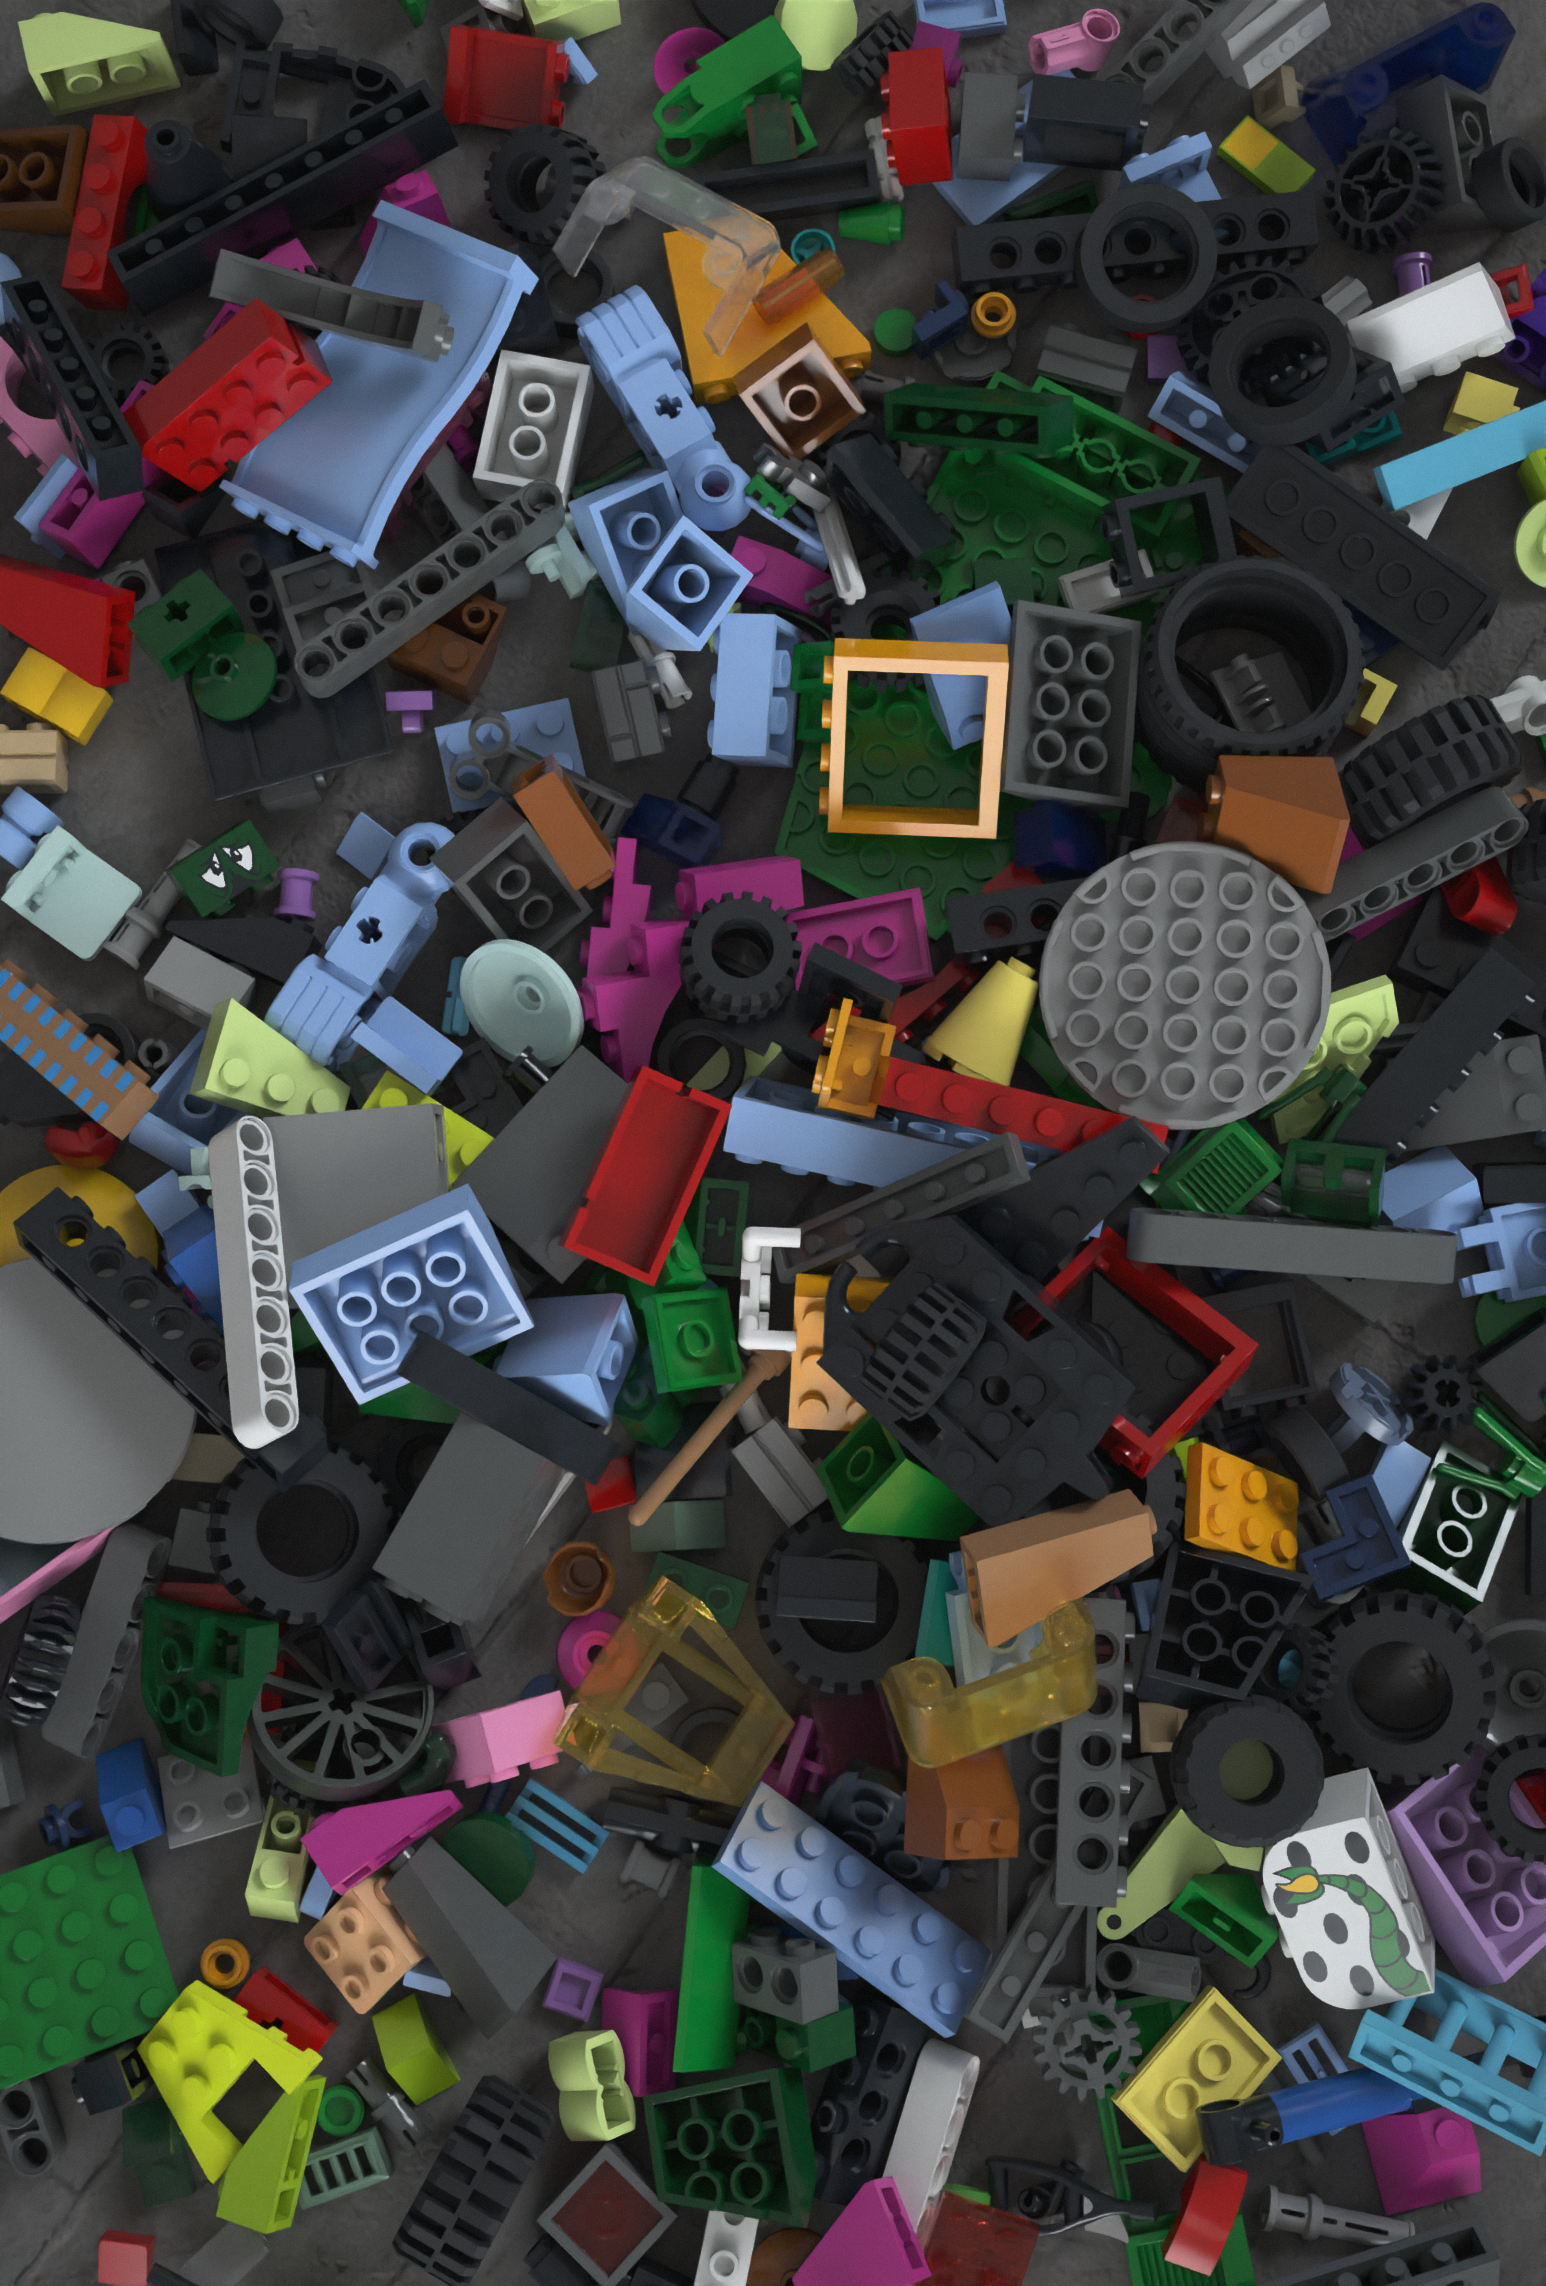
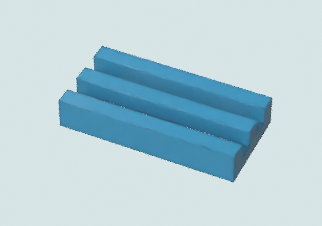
M533 1777L529 1779L505 1818L512 1821L510 1825L519 1831L522 1830L529 1838L582 1874H584L611 1830L603 1829L602 1824ZM534 1792L597 1835L594 1841L590 1842L530 1801L529 1798ZM524 1809L584 1850L586 1853L583 1858L519 1815L521 1810Z

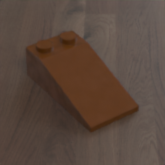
M79 124L0 129V230L49 236H71L90 134Z

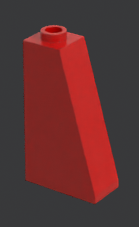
M0 554V624L94 687L104 688L129 682L132 632L127 623L134 619L136 592Z

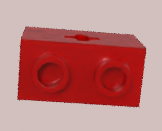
M264 1965L254 1972L233 2001L248 2010L246 2016L248 2019L266 2030L272 2027L271 2022L276 2018L281 2019L284 2023L281 2031L288 2035L286 2042L301 2051H305L309 2047L319 2054L339 2027L336 2021Z

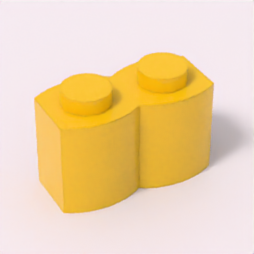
M30 647L27 648L0 691V694L11 705L43 723L53 725L55 730H59L63 735L86 746L114 701L105 690L106 687L98 688L90 685L44 653H40Z

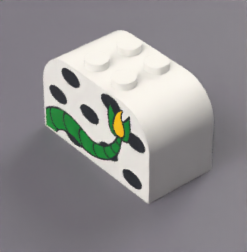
M1369 1768L1325 1778L1324 1789L1318 1801L1319 1805L1313 1816L1301 1827L1302 1829L1292 1837L1285 1838L1277 1842V1844L1265 1848L1263 1864L1264 1885L1261 1886V1893L1268 1914H1276L1281 1926L1279 1928V1940L1286 1958H1294L1300 1976L1307 1988L1320 2000L1335 2007L1364 2009L1434 1993L1435 1936Z

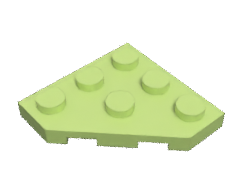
M1386 974L1331 993L1325 1029L1315 1052L1298 1077L1283 1093L1267 1104V1107L1313 1078L1324 1065L1333 1072L1341 1063L1360 1079L1372 1062L1369 1055L1383 1036L1389 1038L1399 1024L1393 983ZM1322 1085L1269 1116L1273 1136L1279 1145L1289 1142L1290 1138L1298 1139L1306 1136L1330 1107L1318 1095L1324 1088Z

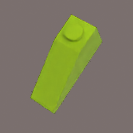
M319 2074L308 2076L294 2092L288 2095L285 2091L228 2165L218 2188L220 2200L216 2213L217 2217L264 2234L292 2226L327 2077Z

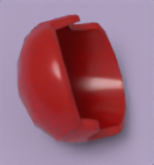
M84 1122L77 1131L65 1129L64 1124L59 1123L56 1127L47 1129L44 1138L47 1151L57 1161L78 1170H94L104 1166L115 1156L120 1142V1138L105 1129L98 1122Z

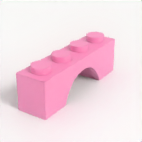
M0 336V424L4 423L12 432L7 439L25 459L31 454L34 455L41 463L36 470L43 478L61 454L67 456L79 468L80 464L56 419H39L29 416L20 410L18 389L26 368L14 350Z

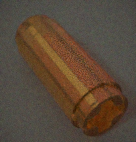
M830 248L817 251L761 288L758 294L752 297L753 305L767 325L779 322L837 284L839 279L845 275L844 268L837 255Z

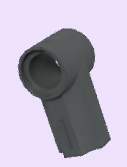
M1111 1943L1103 1947L1096 1958V1974L1099 1980L1105 1986L1115 1990L1131 1991L1188 2002H1195L1196 1995L1200 1990L1202 1971L1199 1957L1134 1947L1121 1943ZM1126 1954L1132 1962V1971L1127 1979L1121 1981L1116 1975L1115 1965L1118 1958Z

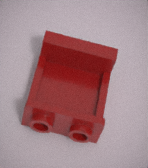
M462 24L452 26L450 28L443 111L448 122L459 125L467 122L512 130L518 126L528 128V123H539L561 129L564 121L565 103L559 101L561 82H567L570 69V55L564 54L565 42Z

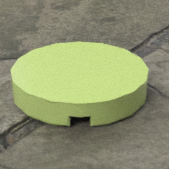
M779 0L775 8V19L802 56V70L825 71L830 69L834 60L856 38L858 17L853 0Z

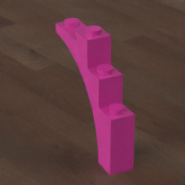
M779 855L679 870L680 883L676 884L675 897L678 908L683 911V916L630 924L632 937L627 939L626 946L628 959L631 965H635V970L582 978L583 992H579L578 996L582 1005L584 1020L592 1028L600 1032L605 1031L606 1035L602 1036L600 1041L603 1059L605 1063H609V1068L627 1084L636 1066L644 1065L649 1067L652 1045L664 1014L683 984L679 976V952L685 927L688 928L690 918L697 910L701 913L704 903L711 898L716 903H719L724 893L732 892L734 899H741L743 891L753 892V901L761 902L763 896L772 899L771 909L774 911L778 910L781 906L786 911L804 906L800 859ZM725 940L719 942L714 948H716L718 945H720V944H721L722 942H724Z

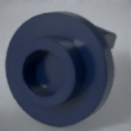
M73 1801L66 1804L60 1811L55 1804L44 1807V1817L39 1819L38 1823L42 1838L48 1847L54 1845L59 1852L69 1850L70 1840L83 1838L93 1831L91 1825L74 1829L69 1823L70 1814L84 1807L83 1801Z

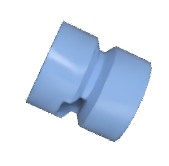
M17 786L1 805L4 814L0 817V856L17 869L23 870L33 858L35 847L41 838L46 834L52 833L57 825L62 828L65 823L33 796Z

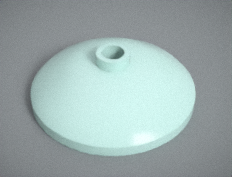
M499 939L485 943L467 958L460 976L461 1000L464 1003V1010L473 1028L481 1038H485L490 1048L505 1059L514 1062L522 1051L530 1045L534 1049L532 1054L548 1068L562 1063L572 1055L579 1046L583 1035V1009L572 981L551 957L524 942Z

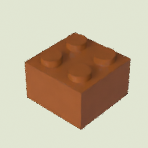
M807 322L733 376L739 396L785 457L789 454L800 460L866 411L858 392Z

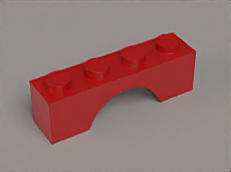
M94 114L61 283V288L87 309L127 312L130 296L120 282L106 252L126 242L125 215L129 199L139 185L146 183L145 137L148 129L135 116Z

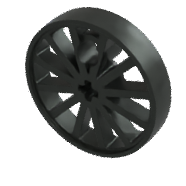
M302 1623V1625H298L280 1637L277 1662L280 1659L288 1661L310 1686L274 1676L268 1672L255 1698L247 1721L252 1745L264 1766L274 1777L294 1791L326 1801H353L367 1798L388 1789L401 1780L418 1761L426 1746L434 1713L433 1687L421 1671L415 1648L413 1646L411 1648L405 1646L399 1653L402 1659L391 1670L393 1671L397 1666L403 1665L413 1682L376 1689L370 1694L356 1687L348 1671L345 1679L342 1678L336 1650L320 1623ZM318 1639L327 1671V1678L297 1646ZM261 1693H272L298 1701L303 1705L262 1712ZM411 1699L419 1700L421 1719L380 1708V1706ZM336 1705L338 1709L332 1711V1706ZM349 1709L347 1715H344L342 1710ZM300 1722L308 1724L280 1749H277L267 1733V1730ZM375 1726L410 1735L414 1740L407 1750L400 1754L386 1740L383 1732ZM324 1734L326 1735L313 1773H309L289 1761L313 1739ZM336 1739H339L342 1743L339 1754L340 1766L347 1775L351 1776V1779L324 1777ZM359 1742L368 1743L374 1748L376 1755L370 1759H361V1756L357 1755L351 1746ZM384 1761L387 1767L379 1771Z

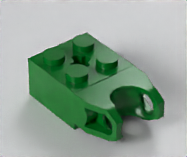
M770 15L696 60L697 71L681 80L658 101L652 114V120L662 132L655 145L656 152L667 168L684 169L711 159L739 141L742 143L750 141L747 110L753 109L755 128L757 130L758 124L762 122L760 108L766 107L768 119L774 116L773 106L779 105V111L781 112L786 109V104L792 103L794 105L797 102L799 105L802 104V56L773 15ZM673 106L682 107V111L674 121L667 124L663 120L662 116L668 108ZM673 138H689L691 148L686 155L675 157L667 152V143Z

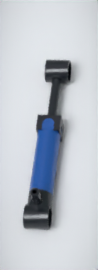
M1546 2015L1532 2016L1546 2024ZM1485 2051L1466 2055L1463 2058L1479 2065ZM1507 2054L1502 2067L1518 2063L1521 2076L1526 2078L1533 2077L1535 2068ZM1365 2066L1246 2099H1224L1209 2102L1197 2107L1195 2112L1206 2162L1211 2165H1227L1248 2160L1256 2155V2151L1405 2110L1417 2114L1442 2107V2105Z

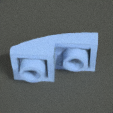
M1405 1441L1399 1445H1388L1381 1442L1369 1472L1376 1483L1395 1528L1400 1524L1415 1497L1432 1459Z

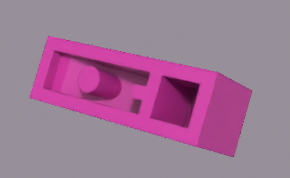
M738 535L731 556L751 572L753 577L736 600L760 607L764 602H769L788 608L811 618L831 632L832 610L820 618L813 616L808 608L821 602L823 599L814 600L806 604L804 593L808 589H813L830 580L833 576L781 549Z
M444 1790L344 1808L335 1814L333 1811H329L316 1818L308 1826L310 1832L300 1838L330 1887L342 1896L464 1806L451 1790Z

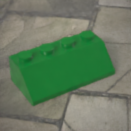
M696 1855L692 1864L673 2072L684 2073L734 2068L736 2054L746 2053L747 2037L744 2030L745 2023H739L740 2004L734 2002L731 1944L751 1937V1932L757 1929V1923H748L749 1904H759V1901L711 1867L716 1858L715 1856Z

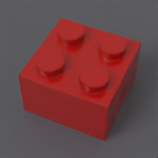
M943 47L888 52L889 72L881 73L883 102L886 101V111H882L881 120L883 139L887 140L889 168L897 167L900 186L953 181L951 101Z

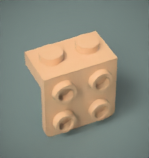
M387 1865L347 1891L326 1913L322 1921L320 1920L304 1938V1945L359 2014H364L372 2009L410 1969L429 1957L382 1890L394 1876Z

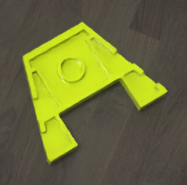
M196 1980L184 1989L137 2047V2051L207 2179L214 2184L226 2173L228 2165L243 2145L215 2116L212 2109L254 2059L290 2095L306 2080L323 2058L309 2047L305 2051H301L286 2042L288 2035L276 2027L272 2026L268 2030L246 2017L248 2010Z

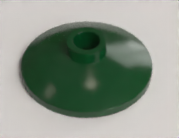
M246 632L228 634L213 642L199 658L193 673L192 690L199 707L209 716L222 721L239 720L254 713L268 699L276 682L277 661L274 652L260 637Z

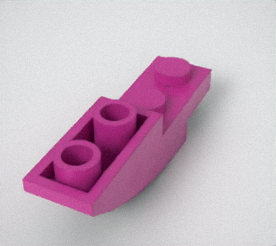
M618 837L617 851H613L616 866L610 869L612 875L609 878L614 879L613 896H605L603 904V924H610V928L591 927L590 940H582L580 967L587 968V977L635 969V965H631L627 955V939L632 937L630 924L650 921L653 904L651 885L636 884L639 847L635 838ZM578 985L577 994L583 992L582 985Z

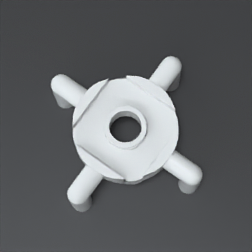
M748 1227L742 1234L738 1342L741 1351L745 1355L751 1356L750 1351L752 1349L785 1350L792 1357V1351H796L797 1331L769 1330V1312H761V1310H770L771 1299L770 1275H762V1273L771 1274L772 1247L800 1248L801 1228Z

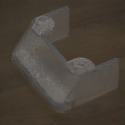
M643 155L633 156L599 176L588 185L552 250L566 272L576 277L603 227L622 220L631 205L708 245L702 257L703 273L713 286L724 292L702 332L713 353L722 357L779 256L781 242L777 230L766 219L654 159Z

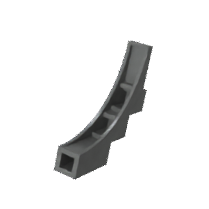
M222 248L219 250L208 294L210 298L241 308L246 307L252 300L258 298L282 316L286 322L315 331L329 332L373 347L381 346L432 363L438 362L440 354L447 356L449 353L454 328L447 326L450 315L442 312V305L426 300H412L376 293L290 270Z

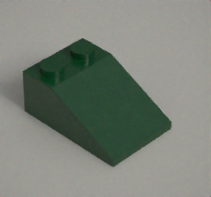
M1441 1440L1430 1457L1432 1458L1415 1497L1396 1528L1411 1561V1568L1382 1579L1394 1587L1410 1588V1593L1423 1595L1424 1591L1435 1594L1438 1596V1601L1447 1606L1452 1603L1463 1611V1616H1465L1483 1602L1523 1493L1520 1492L1518 1497L1512 1500L1499 1491L1439 1472L1437 1465L1445 1463L1504 1481V1475L1445 1440Z

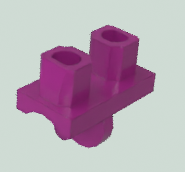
M779 1714L771 1731V1739L790 1747L784 1763L764 1757L758 1767L755 1782L763 1781L792 1804L799 1806L805 1789L818 1794L824 1777L831 1779L836 1771H839V1769L829 1765L834 1747L822 1743L829 1722L801 1715L799 1718Z

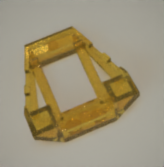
M661 1575L627 1610L570 1698L552 1743L595 1771L607 1774L612 1773L635 1779L638 1782L650 1785L655 1784L683 1791L686 1794L742 1807L752 1787L758 1783L794 1727L795 1722L749 1665L731 1638L727 1636L714 1619L706 1605ZM689 1624L738 1677L680 1639ZM662 1651L744 1705V1708L706 1766L623 1711ZM618 1732H620L676 1771L609 1748Z

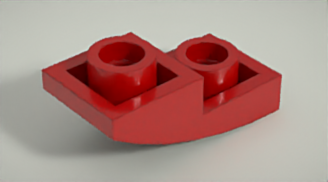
M1200 2154L1180 2192L1182 2208L1161 2246L1164 2260L1208 2276L1211 2275L1236 2218L1248 2179L1247 2170L1230 2164H1208L1205 2155Z

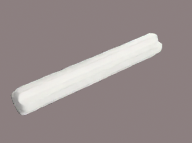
M827 484L831 500L821 513L813 508L812 510L838 596L844 598L845 604L854 605L856 599L864 598L866 589L837 496Z

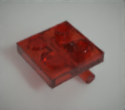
M944 2190L923 2251L932 2276L912 2286H1021L1040 2232L1039 2223Z

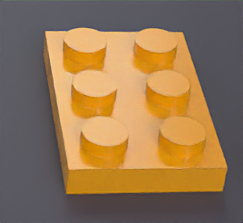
M1202 1442L1188 1446L1184 1540L1211 1551L1296 1572L1298 1552V1483Z

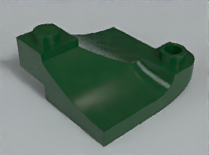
M164 1595L144 1598L141 1692L145 1708L160 1734L161 1745L167 1752L221 1778L238 1774L243 1737L253 1703L268 1672H274L277 1668V1651L280 1646L278 1622L250 1611L239 1613L185 1603Z

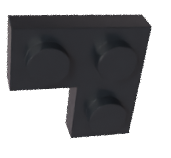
M483 1037L462 1049V1056L450 1071L465 1098V1101L452 1107L450 1110L495 1138L524 1106L509 1080L506 1081L501 1077L504 1071Z

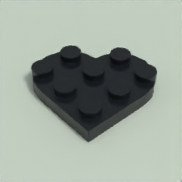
M860 1758L848 1760L845 1768L836 1771L828 1782L814 1820L915 1895L917 1892H930L933 1890L936 1895L940 1894L949 1884L955 1860H941L904 1853L907 1778L897 1777L887 1770L873 1767L869 1762Z

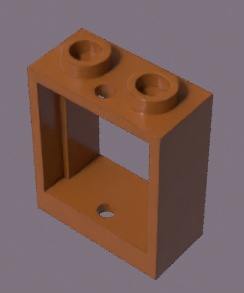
M553 754L514 777L513 797L573 889L577 891L586 885L587 889L590 890L608 880L612 875L610 869L616 866L613 848Z

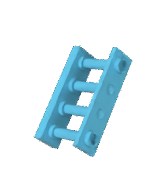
M1436 1968L1434 1993L1391 2002L1384 2017L1367 2009L1350 2049L1349 2058L1541 2156L1546 2145L1545 2023ZM1412 2007L1441 2020L1431 2041L1403 2027ZM1459 2030L1488 2044L1479 2065L1450 2051ZM1507 2054L1536 2069L1527 2090L1498 2076Z

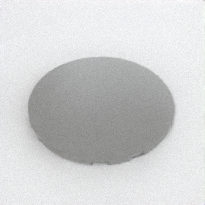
M1195 841L1167 842L1136 849L1101 867L1087 878L1073 892V895L1064 905L1052 925L1045 943L1039 976V999L1047 1036L1055 1054L1073 1080L1090 1097L1114 1113L1128 1117L1135 1116L1140 1120L1168 1126L1171 1130H1198L1228 1124L1256 1112L1283 1093L1298 1077L1315 1052L1325 1029L1331 998V970L1323 935L1306 907L1304 900L1295 889L1279 874L1274 873L1245 853L1225 846Z
M27 1258L1 1266L0 1538L30 1544H60L79 1541L82 1538L95 1535L109 1528L113 1529L145 1508L146 1504L161 1490L165 1483L171 1480L190 1445L198 1412L34 1258ZM105 1269L99 1272L97 1276L109 1277L114 1275L117 1270ZM139 1299L132 1302L129 1306L142 1308L151 1301ZM171 1330L162 1337L176 1339L182 1336L184 1332Z

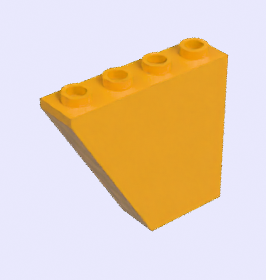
M752 217L663 233L665 256L695 403L705 401L708 404H719L729 400L731 396L739 395L733 376L805 322L809 324L848 379L861 375L863 371L870 370V342Z

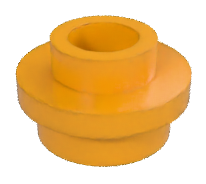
M990 292L982 295L972 306L971 323L974 329L984 337L1000 338L1008 334L1015 324V306L1002 293ZM993 312L997 313L1001 320L991 322L985 316Z
M218 1939L204 1950L200 1961L201 1973L204 1979L213 1987L219 1989L232 1988L243 1981L249 1971V1953L245 1946L235 1939ZM221 1954H228L233 1958L234 1967L232 1971H224L220 1968L218 1960Z

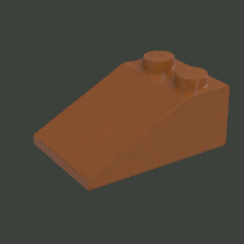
M910 1700L904 1853L941 1860L1018 1857L1020 1806L1000 1737L995 1736L976 1742L964 1739L959 1701Z

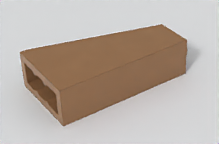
M1127 1489L1109 1494L1101 1500L1091 1499L959 1537L972 1624L988 1648L1000 1645L1154 1556L1152 1535L1156 1534L1157 1525L1149 1505H1142L1132 1491Z

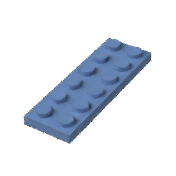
M763 1781L754 1785L711 1867L806 1937L814 1940L817 1945L836 1951V1959L945 2039L955 2035L963 2018L962 2013L975 1991L991 1950Z

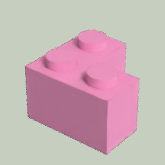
M560 1690L466 1715L431 1727L445 1784L464 1780L466 1788L488 1782L495 1783L520 1775L518 1766L528 1762L531 1770L558 1763L557 1753L575 1747Z

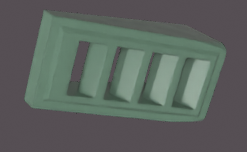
M378 2123L309 2151L306 2166L311 2165L320 2190L311 2194L305 2175H303L298 2201L301 2209L305 2210L390 2178L395 2168ZM360 2146L364 2147L372 2168L365 2172L356 2148ZM344 2152L347 2154L354 2174L353 2177L348 2179L338 2155ZM327 2158L337 2181L336 2184L329 2186L321 2161Z

